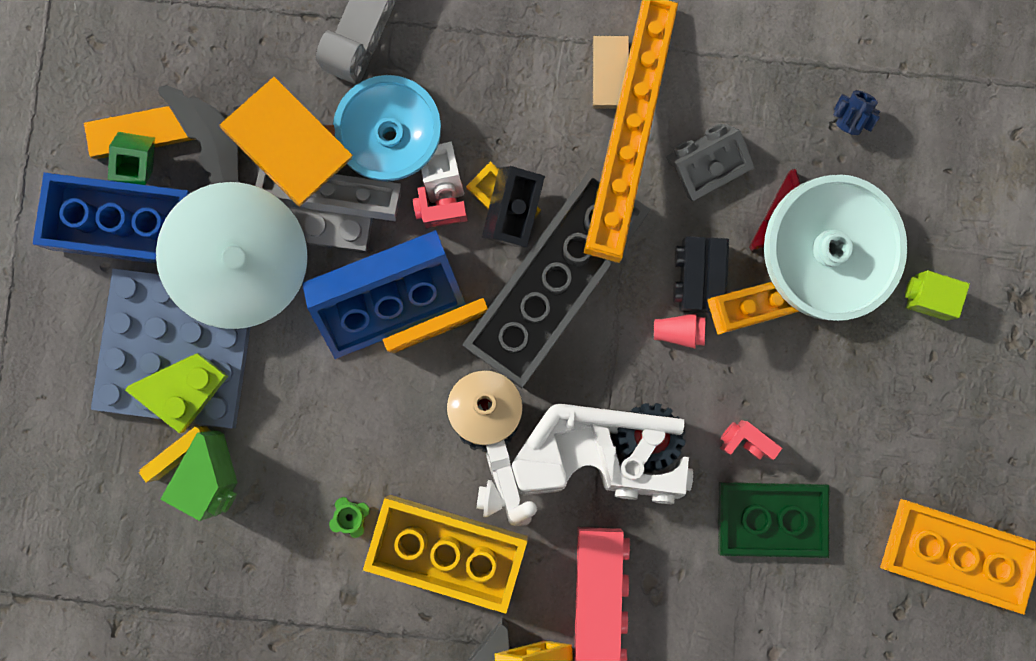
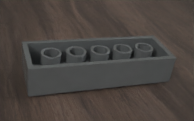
M592 167L462 344L464 348L507 377L521 389H523L614 262L584 253L602 175ZM635 199L626 244L651 210L637 199Z

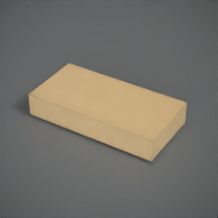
M593 36V108L617 109L629 58V36Z

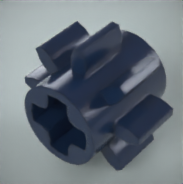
M859 90L853 91L850 98L842 94L834 108L835 112L833 115L838 117L836 125L844 132L856 136L861 134L863 128L872 132L880 118V110L875 109L878 101L868 93Z

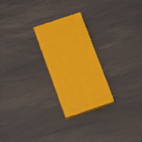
M900 499L880 568L1024 615L1036 576V542Z

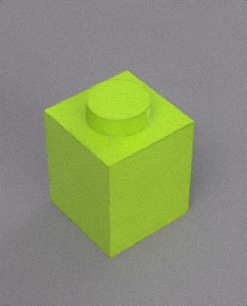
M929 270L915 274V277H912L906 286L905 297L908 298L905 308L945 321L960 318L970 283Z

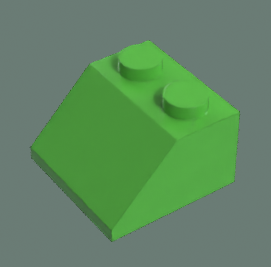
M219 431L197 432L160 500L198 521L217 516L221 512L226 513L237 495L233 490L238 482L223 433Z

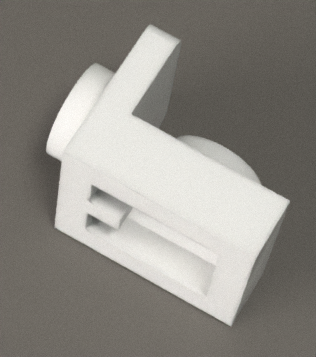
M452 141L439 144L431 160L421 169L424 185L431 203H435L440 199L457 198L464 195Z

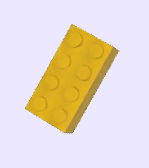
M388 495L384 498L363 571L506 614L528 536Z

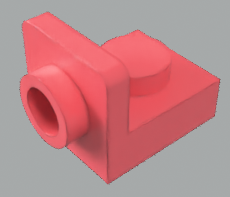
M418 188L419 198H413V206L416 220L423 219L426 228L468 221L464 201L457 202L456 198H445L437 200L435 202L436 206L430 207L426 188Z
M741 420L738 425L733 422L721 436V440L724 443L720 449L730 455L742 440L746 442L743 448L759 460L763 456L774 460L783 449L748 421Z

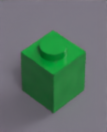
M118 132L109 145L107 180L146 185L153 172L155 137Z

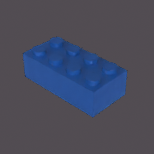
M43 173L33 245L52 251L157 264L156 247L161 227L175 205L191 192L188 190Z

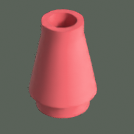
M697 313L666 319H655L654 340L696 349V345L705 346L706 317H697Z

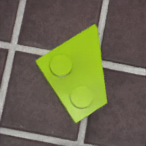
M196 353L128 385L125 391L178 433H184L228 378V375L202 354Z

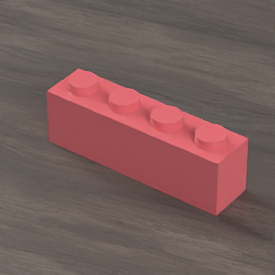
M578 527L574 661H627V649L621 648V634L628 633V612L622 611V597H628L629 575L623 574V560H629L630 539L624 538V532L621 528Z

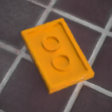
M275 77L270 79L220 124V128L299 207L345 166L353 156Z

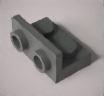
M718 124L706 130L705 136L696 141L690 140L679 144L674 148V153L666 157L668 163L675 167L685 193L692 201L755 168L741 131L725 124Z

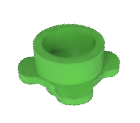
M346 497L339 498L335 502L336 511L334 512L333 519L329 522L330 529L336 533L339 531L350 533L354 538L360 537L364 533V519L370 513L369 506L364 502L359 504L349 502ZM348 514H351L353 516V519L351 521H348L346 519V516Z

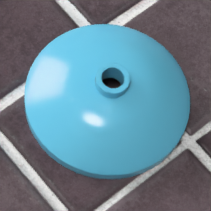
M395 75L375 76L355 85L340 101L333 120L335 138L353 155L347 165L358 174L377 181L400 180L421 170L433 157L441 137L440 115L432 97L416 82ZM389 131L397 133L393 140H386L384 138L385 134Z

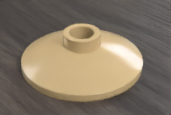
M493 371L473 372L460 379L451 390L447 403L448 418L453 429L463 439L478 445L496 444L509 437L517 428L522 415L521 396L516 386L502 374ZM481 399H488L491 401L492 407L489 410L483 411L478 408L477 404Z

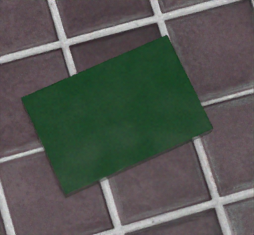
M719 482L718 554L720 556L829 558V485Z

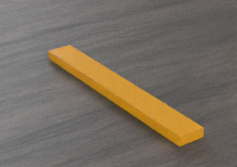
M642 0L584 248L585 254L618 263L623 258L678 3L669 0Z

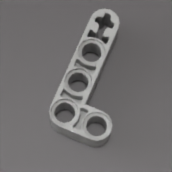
M349 0L336 32L325 31L319 42L316 60L322 70L357 85L360 83L396 0Z

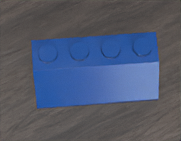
M437 230L302 283L307 309L334 359L380 342L384 338L466 305Z

